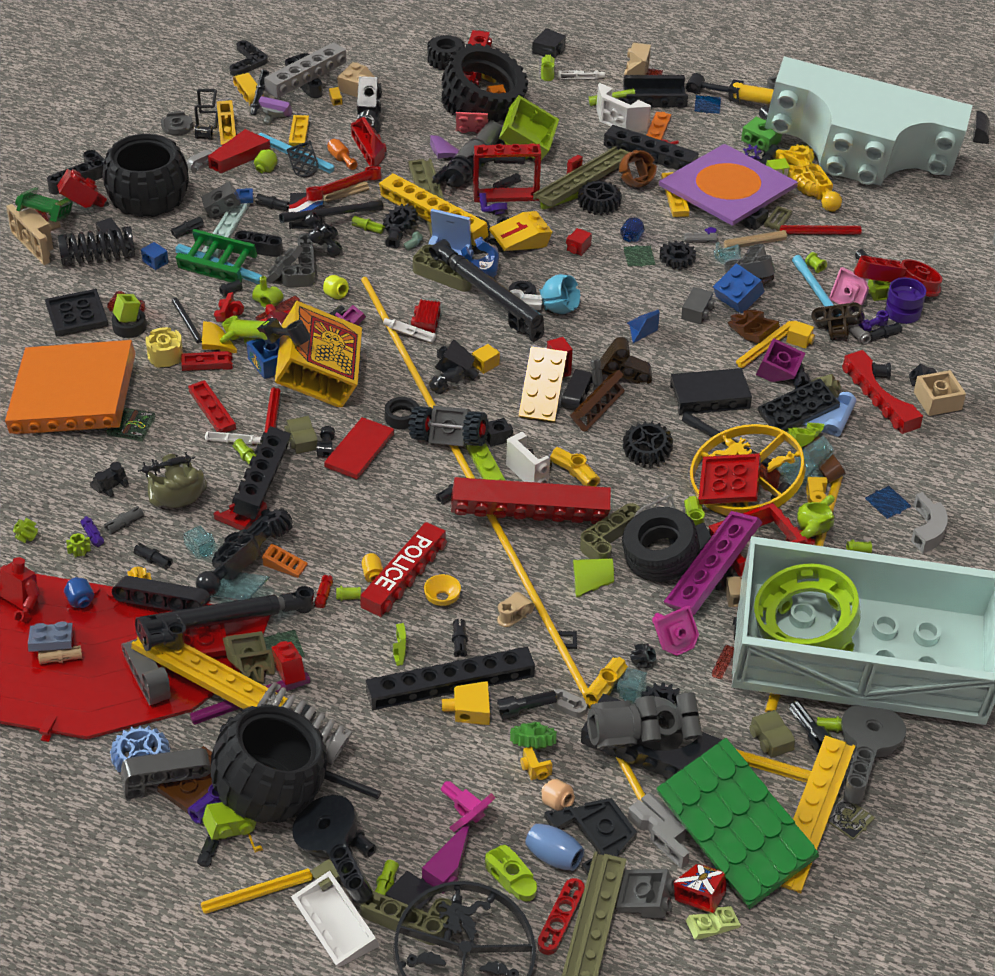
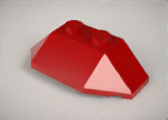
M365 117L351 123V136L368 165L378 166L385 158V152L387 151L385 143L381 141L380 134L376 133Z

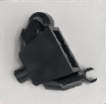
M454 339L448 347L441 346L437 350L439 361L435 368L441 371L443 375L433 376L429 382V387L435 393L442 394L448 388L447 381L457 384L464 379L465 375L474 381L479 374V371L471 366L475 357Z

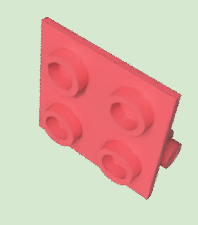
M456 112V131L461 133H479L488 123V113Z

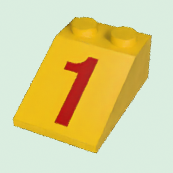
M537 211L522 212L489 229L504 251L546 247L553 232Z

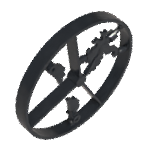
M453 881L439 884L417 896L403 912L398 922L393 942V958L398 976H406L403 970L406 964L409 967H415L418 964L446 966L445 960L432 951L429 953L423 952L418 957L410 954L406 962L400 961L398 953L399 933L457 951L458 956L462 958L460 976L464 975L465 958L470 953L530 952V966L527 976H531L536 958V945L532 928L525 914L516 903L502 892L490 886L469 881ZM460 890L487 895V901H476L470 907L462 906ZM456 891L455 895L452 896L450 906L445 901H441V905L438 906L447 910L439 912V915H441L439 918L449 917L447 920L449 924L443 923V927L445 929L448 928L443 938L402 926L411 911L424 900L443 892ZM497 900L507 907L519 920L529 944L476 945L473 941L474 935L477 933L476 923L472 921L470 916L476 913L480 906L484 910H489L491 908L490 903ZM459 920L470 942L464 940L459 944L450 941L452 931L454 935L457 934V931L459 933L462 932ZM498 961L493 963L487 962L486 965H482L479 968L481 972L491 973L496 976H519L517 969L509 971L504 963H499Z

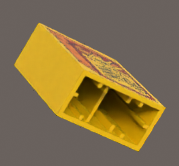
M296 301L284 320L282 328H286L294 321L302 320L311 338L304 344L296 346L290 336L283 335L280 337L275 383L333 406L343 407L358 385L362 327Z

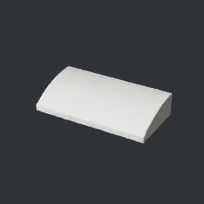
M330 871L291 896L337 967L345 965L380 946ZM329 877L333 885L322 891L319 883Z

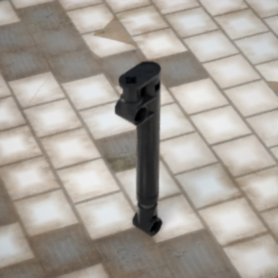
M442 239L429 247V253L434 260L441 259L452 270L507 310L509 326L511 329L514 328L517 331L516 333L527 334L533 343L543 337V315L465 257L458 255L457 252L451 249L447 240Z
M301 586L297 588L296 592L281 594L279 597L273 594L136 617L135 629L145 651H150L152 647L157 646L179 650L184 646L186 630L277 615L280 610L282 612L296 610L300 613H308L312 610L315 592L308 586Z

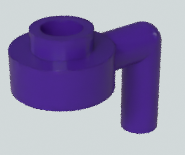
M486 193L479 194L482 212H495V215L505 214V211L508 210L507 203H495L487 206Z

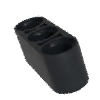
M242 230L234 235L235 240L255 244L258 255L279 257L283 254L282 238L279 236Z
M575 369L563 393L561 407L575 410L584 401V395H587L590 389L589 385L593 383L592 372Z

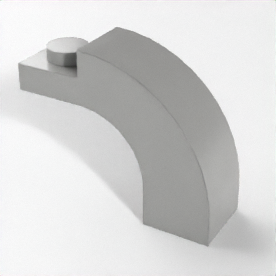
M921 492L916 494L913 507L927 521V524L913 530L911 542L923 554L933 550L942 542L947 527L948 515L941 502L933 504Z

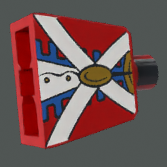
M701 864L694 865L674 881L675 901L714 913L726 893L725 873L719 871L714 865L711 868Z

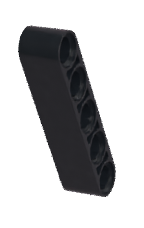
M133 576L122 577L112 588L113 597L120 602L170 611L207 606L211 601L210 594L201 588Z

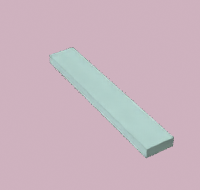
M242 203L227 211L213 234L230 238L251 203ZM205 246L202 252L206 253L209 246ZM216 249L213 256L218 258L222 250Z

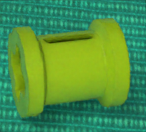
M811 252L805 259L807 266L814 268L816 273L824 271L827 267V261L820 259L815 252Z

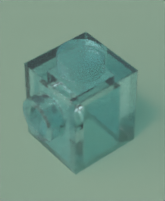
M201 525L183 533L185 547L197 560L209 556L214 551L215 539Z
M626 668L624 677L619 678L617 690L620 691L619 698L630 700L631 703L635 702V699L640 698L641 692L644 691L646 686L647 672Z

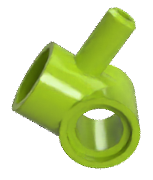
M265 276L260 277V284L254 288L252 293L253 300L259 302L262 307H266L267 304H272L275 307L284 298L279 288L275 286L267 287V278Z

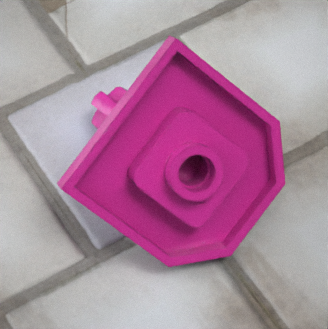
M685 606L665 616L655 613L652 621L662 650L678 656L695 647L699 632L690 606Z
M446 781L441 787V791L455 802L454 808L462 816L449 827L453 832L471 821H474L476 824L485 816L483 811L488 808L487 805L495 799V796L490 793L480 801L467 789L461 791L450 781Z

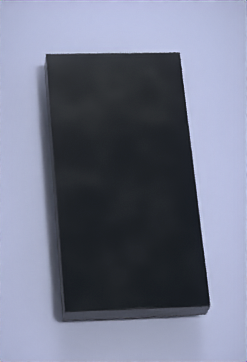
M821 378L758 406V412L769 426L787 432L788 428H796L839 408L840 402Z

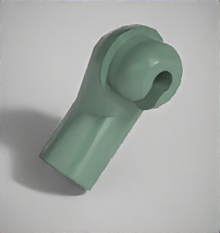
M418 231L414 232L412 239L404 243L403 246L407 251L411 250L422 242L423 235Z

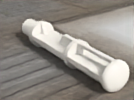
M577 70L558 71V79L605 78V72H598L597 70L594 73H584Z
M385 318L383 321V325L389 326L392 330L394 329L430 343H434L436 339L435 333L405 324L396 319L390 320Z
M207 431L205 434L206 442L221 441L229 444V442L234 443L235 440L242 439L251 446L253 444H262L260 443L261 437H255L254 435Z

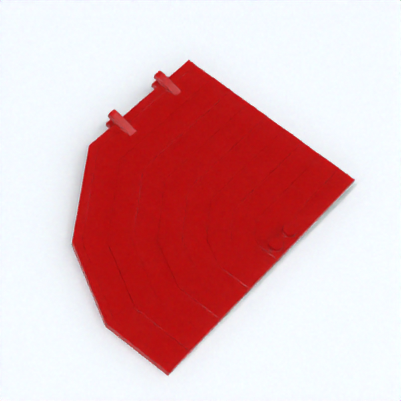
M37 573L35 574L40 595L33 609L29 610L31 618L28 622L24 623L20 622V620H15L14 613L22 609L0 597V724L37 730L39 734H42L40 740L44 742H49L52 734L87 740L193 712L214 695L213 692L157 662L158 668L164 667L167 672L171 698L150 706L123 655L121 644L137 639L138 636L135 629L136 617L168 612L170 610L120 602L113 597L112 586L89 583L94 591V598L90 605L85 608H75L69 604L64 594V588L70 579ZM270 615L225 623L226 637L260 631L264 635ZM57 622L73 623L72 647L81 645L82 659L63 661V663L39 664L38 651H28L30 626L38 623L46 625L56 624ZM227 655L212 657L220 663L239 672L238 669L228 660Z

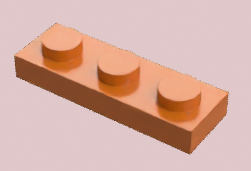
M656 111L646 136L662 140L670 122L671 114Z

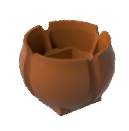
M635 150L627 153L619 164V173L622 174L621 179L623 182L635 188L648 185L655 177L657 166L653 164L654 158L645 151ZM634 162L639 177L633 179L628 165Z

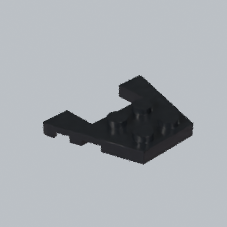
M612 798L584 803V806L572 808L569 806L564 807L560 811L553 812V810L544 812V818L547 822L559 829L572 822H576L600 855L608 854L618 857L637 835L636 829ZM592 858L582 863L581 866L582 870L586 873L587 876L589 874Z

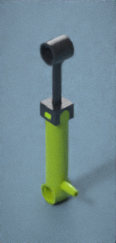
M232 316L222 323L226 334L223 335L220 342L225 343L226 341L242 337L264 339L266 343L273 344L280 337L286 335L290 336L294 345L299 346L307 342L311 335L302 320L294 321L286 328H282L277 318H269L267 321L239 320L237 316Z

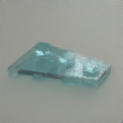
M824 435L802 449L806 466L803 483L807 482V478L812 477L811 474L817 468H820L835 452ZM795 456L794 463L784 462L782 466L777 467L790 486L799 474L801 457Z

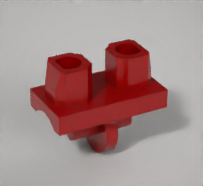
M233 292L228 293L226 299L219 300L220 310L214 312V317L217 322H224L232 316L241 315L245 309L241 301L234 300Z

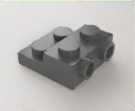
M625 870L616 905L618 912L641 913L643 918H665L666 911H671L672 909L670 893L674 892L675 881L669 870Z

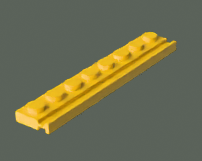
M138 637L135 642L131 643V649L242 709L250 706L257 707L269 689L185 643L179 650L157 646L152 647L150 651H145ZM283 696L279 706L282 707L288 698Z
M826 735L793 818L795 824L812 842L816 850H818L856 746L853 744L852 746L847 745L844 741ZM812 863L782 884L781 887L801 894Z

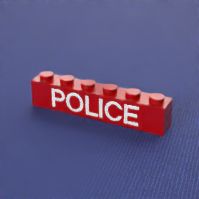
M425 522L360 595L361 608L379 617H382L385 612L389 613L393 603L402 598L404 590L414 584L417 575H422L426 565L435 560L436 553L445 548L447 544L446 530Z

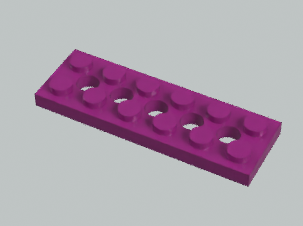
M731 511L664 600L665 605L676 610L690 606L692 614L695 615L723 575L734 563L737 556L745 548L751 536L756 533L762 524L761 520L758 517Z

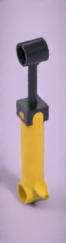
M699 73L692 74L685 86L687 92L698 94L704 88L727 92L729 101L739 103L740 100L768 105L771 103L774 89L745 85L744 81L733 79L730 86L706 83L705 78Z

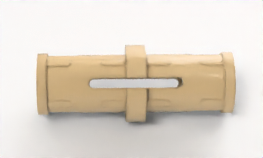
M81 645L74 646L72 649L38 651L39 664L63 663V661L82 659Z

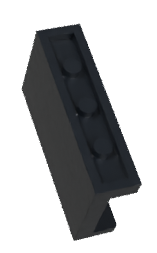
M624 75L623 90L633 88L635 90V94L626 95V99L630 101L629 104L640 100L651 105V107H687L688 94H686L684 87L685 75Z
M742 368L671 374L670 389H674L678 401L679 415H684L686 412L699 414L751 408L752 395Z

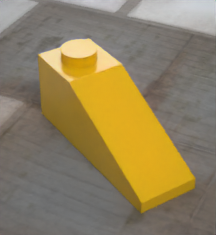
M232 100L216 101L221 145H224L236 136Z

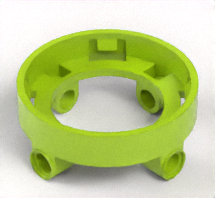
M799 564L785 568L765 581L759 589L754 602L757 627L763 639L852 652L855 645L852 641V636L855 634L861 618L858 592L850 578L833 567L821 564ZM802 579H819V581L798 582V580ZM802 592L824 593L830 606L836 611L841 610V616L837 625L825 635L817 638L799 639L791 637L784 633L776 623L777 612L780 614L787 613L793 604L792 596ZM763 611H766L767 624H764L761 620V617H763Z

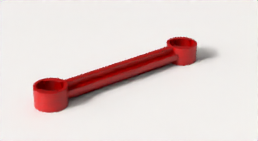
M369 166L363 172L320 187L306 188L307 200L319 201L323 199L324 195L367 180L381 179V167Z

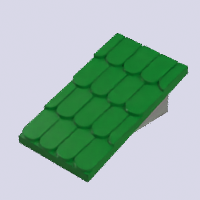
M724 738L702 754L701 757L695 759L684 767L683 770H680L656 788L657 793L719 871L725 873L726 881L748 909H751L819 857V852L815 849L812 842L795 824L792 817L769 792L767 786L749 767L747 761L727 738Z

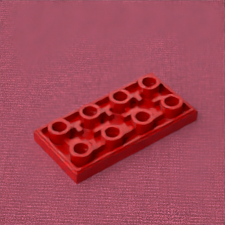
M361 417L326 459L324 467L358 479L394 435V429Z

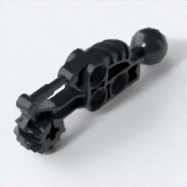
M283 508L275 509L274 511L265 509L261 512V516L247 530L242 529L239 532L229 534L212 558V565L215 570L200 573L196 578V588L206 590L210 596L216 594L221 587L222 579L233 580L261 555V544L268 537L271 536L277 539L289 533V530L293 528L290 514Z

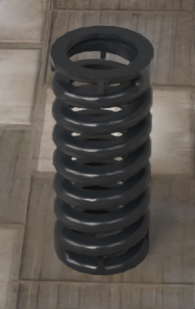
M131 226L122 227V232L120 228H115L114 237L111 229H106L105 239L103 232L97 230L96 241L93 232L88 231L87 243L84 233L79 232L78 245L75 235L70 233L69 248L66 241L67 234L58 235L62 266L74 263V253L77 262L82 263L83 251L86 261L91 262L93 256L92 249L96 261L101 260L102 251L104 258L109 260L111 258V249L114 258L118 259L120 257V247L125 258L128 256L135 257Z

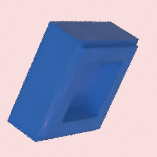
M253 188L236 189L241 204L253 203Z

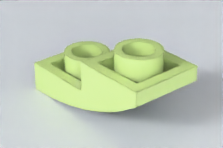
M731 906L717 907L714 913L689 915L686 919V923L695 940L734 930L741 926Z

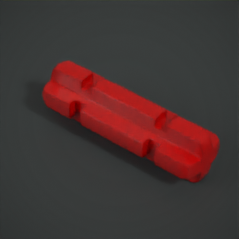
M325 574L322 576L314 601L316 608H324L331 589L330 586L333 583L331 575Z

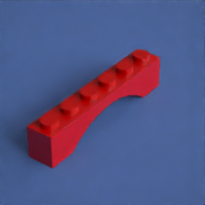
M864 350L845 355L842 365L843 371L851 376L854 384L859 385L864 395H868L873 405L882 411L883 416L892 422L894 429H898L901 434L921 428L923 415L913 404L895 398L878 384L872 371L873 360Z

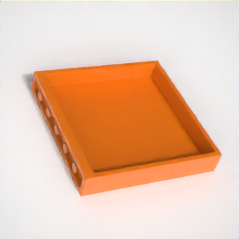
M132 340L25 347L5 418L9 433L27 434L120 427L136 354Z

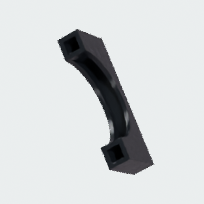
M602 694L597 703L621 700ZM586 721L581 729V743L589 748L597 749V745H593L590 741ZM702 732V737L697 738L685 747L675 750H654L637 743V745L600 751L669 779L695 759L701 757L702 754L718 744L722 739Z

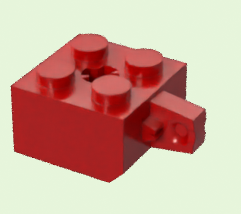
M67 169L57 185L59 194L84 208L91 207L92 204L103 207L107 200V197L98 191L95 181L90 178L85 179L81 177V173L74 169L72 171Z

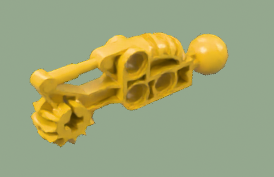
M796 144V146H791L789 150H776L775 159L785 158L787 163L792 164L789 165L788 177L798 182L797 189L807 194L809 197L814 196L817 200H821L823 208L827 211L834 212L841 207L842 198L840 194L832 191L833 183L821 166L813 163V149L809 148V146Z

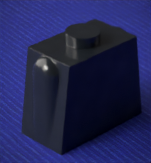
M546 28L532 42V54L540 56L551 55L553 58H556L560 53L564 52L566 36Z

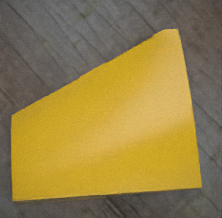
M203 321L202 350L220 349V351L237 353V348L231 340L225 343L220 342V339L225 335L220 326L212 322Z

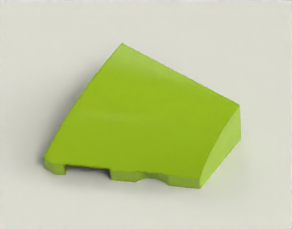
M807 422V428H788L787 433L796 439L800 447L811 443L822 432L824 424Z
M613 558L573 560L576 597H581L583 593L590 590L595 591L601 586L614 583Z

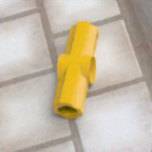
M613 657L607 666L600 670L598 677L583 695L586 704L591 706L599 701L602 694H611L613 687L628 669L624 659Z

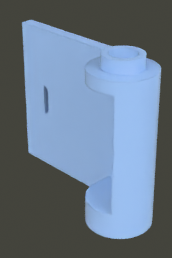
M431 209L432 237L429 244L434 245L440 240L445 239L449 242L451 249L457 252L458 255H462L461 250L467 246L472 258L474 251L471 245L470 218Z
M842 392L836 398L840 402L839 408L809 421V423L824 424L822 432L836 437L840 436L856 404V398L850 392Z

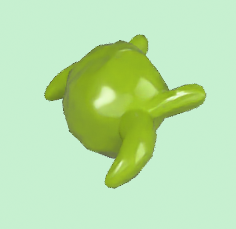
M828 495L821 502H807L799 507L797 522L801 530H803L800 533L802 536L808 539L814 535H821L831 529L834 525L835 517L829 505L835 500L833 495Z

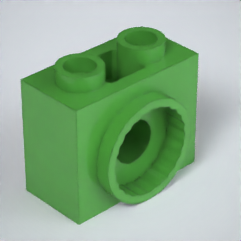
M756 116L743 127L741 141L752 146L757 145L759 149L768 151L772 144L777 145L781 141L782 134L775 132L773 129H766V120Z

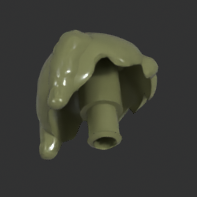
M176 454L165 455L161 461L164 462L175 458ZM191 462L189 463L190 467H188L187 463H184L183 467H179V465L165 466V477H157L152 472H148V477L146 478L148 480L149 502L156 507L166 506L169 508H181L190 505L207 489L208 482L204 478L203 471L201 469L198 471L192 466Z

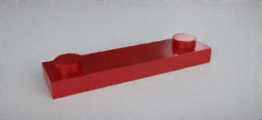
M205 380L188 386L190 394L217 432L226 433L236 429V423Z

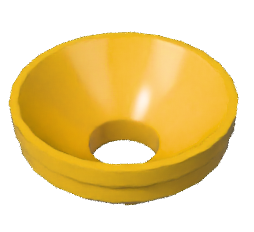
M445 574L430 577L424 585L425 597L429 602L438 606H447L454 603L459 598L461 592L459 581ZM439 593H446L448 598L440 600L436 596Z

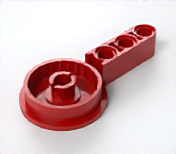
M862 255L853 271L860 278L892 282L898 278L918 280L925 286L926 296L935 297L940 294V284L943 281L940 273L934 268L912 259H905L900 262Z

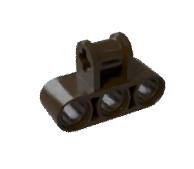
M856 302L818 307L811 313L816 327L821 329L829 328L831 341L835 338H849V325L860 324L865 318L861 305Z

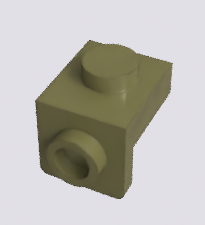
M833 374L812 380L821 378L832 394L838 398L841 384L839 380L835 379Z

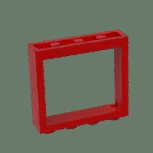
M540 144L474 145V202H480V197H477L480 193H486L487 202L539 201V199L534 200L531 195L540 190ZM534 157L533 187L479 189V158Z
M773 502L742 513L758 517L762 522L760 526L774 521L790 540L789 542L809 544L807 538L800 534L799 529L792 525L790 519L786 518L782 510L778 509ZM723 521L708 526L711 537ZM739 554L731 567L742 579L746 558Z

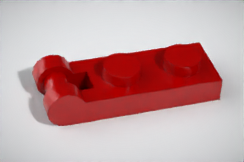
M229 351L181 354L182 371L231 370L233 368V356Z

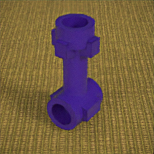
M880 310L876 318L863 320L858 325L864 331H870L875 325H887L888 312Z

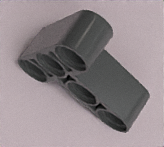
M755 244L748 249L742 259L730 260L724 264L726 273L736 263L757 278L768 277L775 273L772 257L766 254L764 244Z

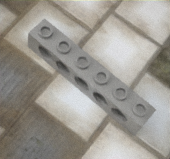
M333 42L264 77L265 91L279 98L346 63V49Z

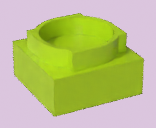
M519 95L509 107L499 138L506 145L540 144L542 160L550 150L559 119Z

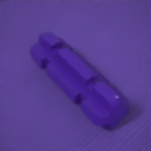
M85 516L80 521V524L91 539L92 544L100 547L104 544V539L92 519Z

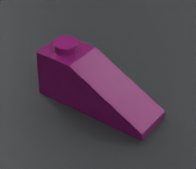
M465 824L422 867V878L425 882L434 887L439 884L458 881L469 839L468 825Z

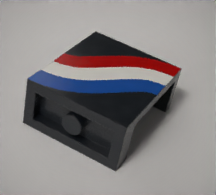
M290 193L289 212L322 209L324 207V196L322 200L309 201L307 200L306 193ZM319 217V218H320L319 223H320V225L322 226V225H323V219H322V217ZM304 220L289 222V229H314V227H309Z

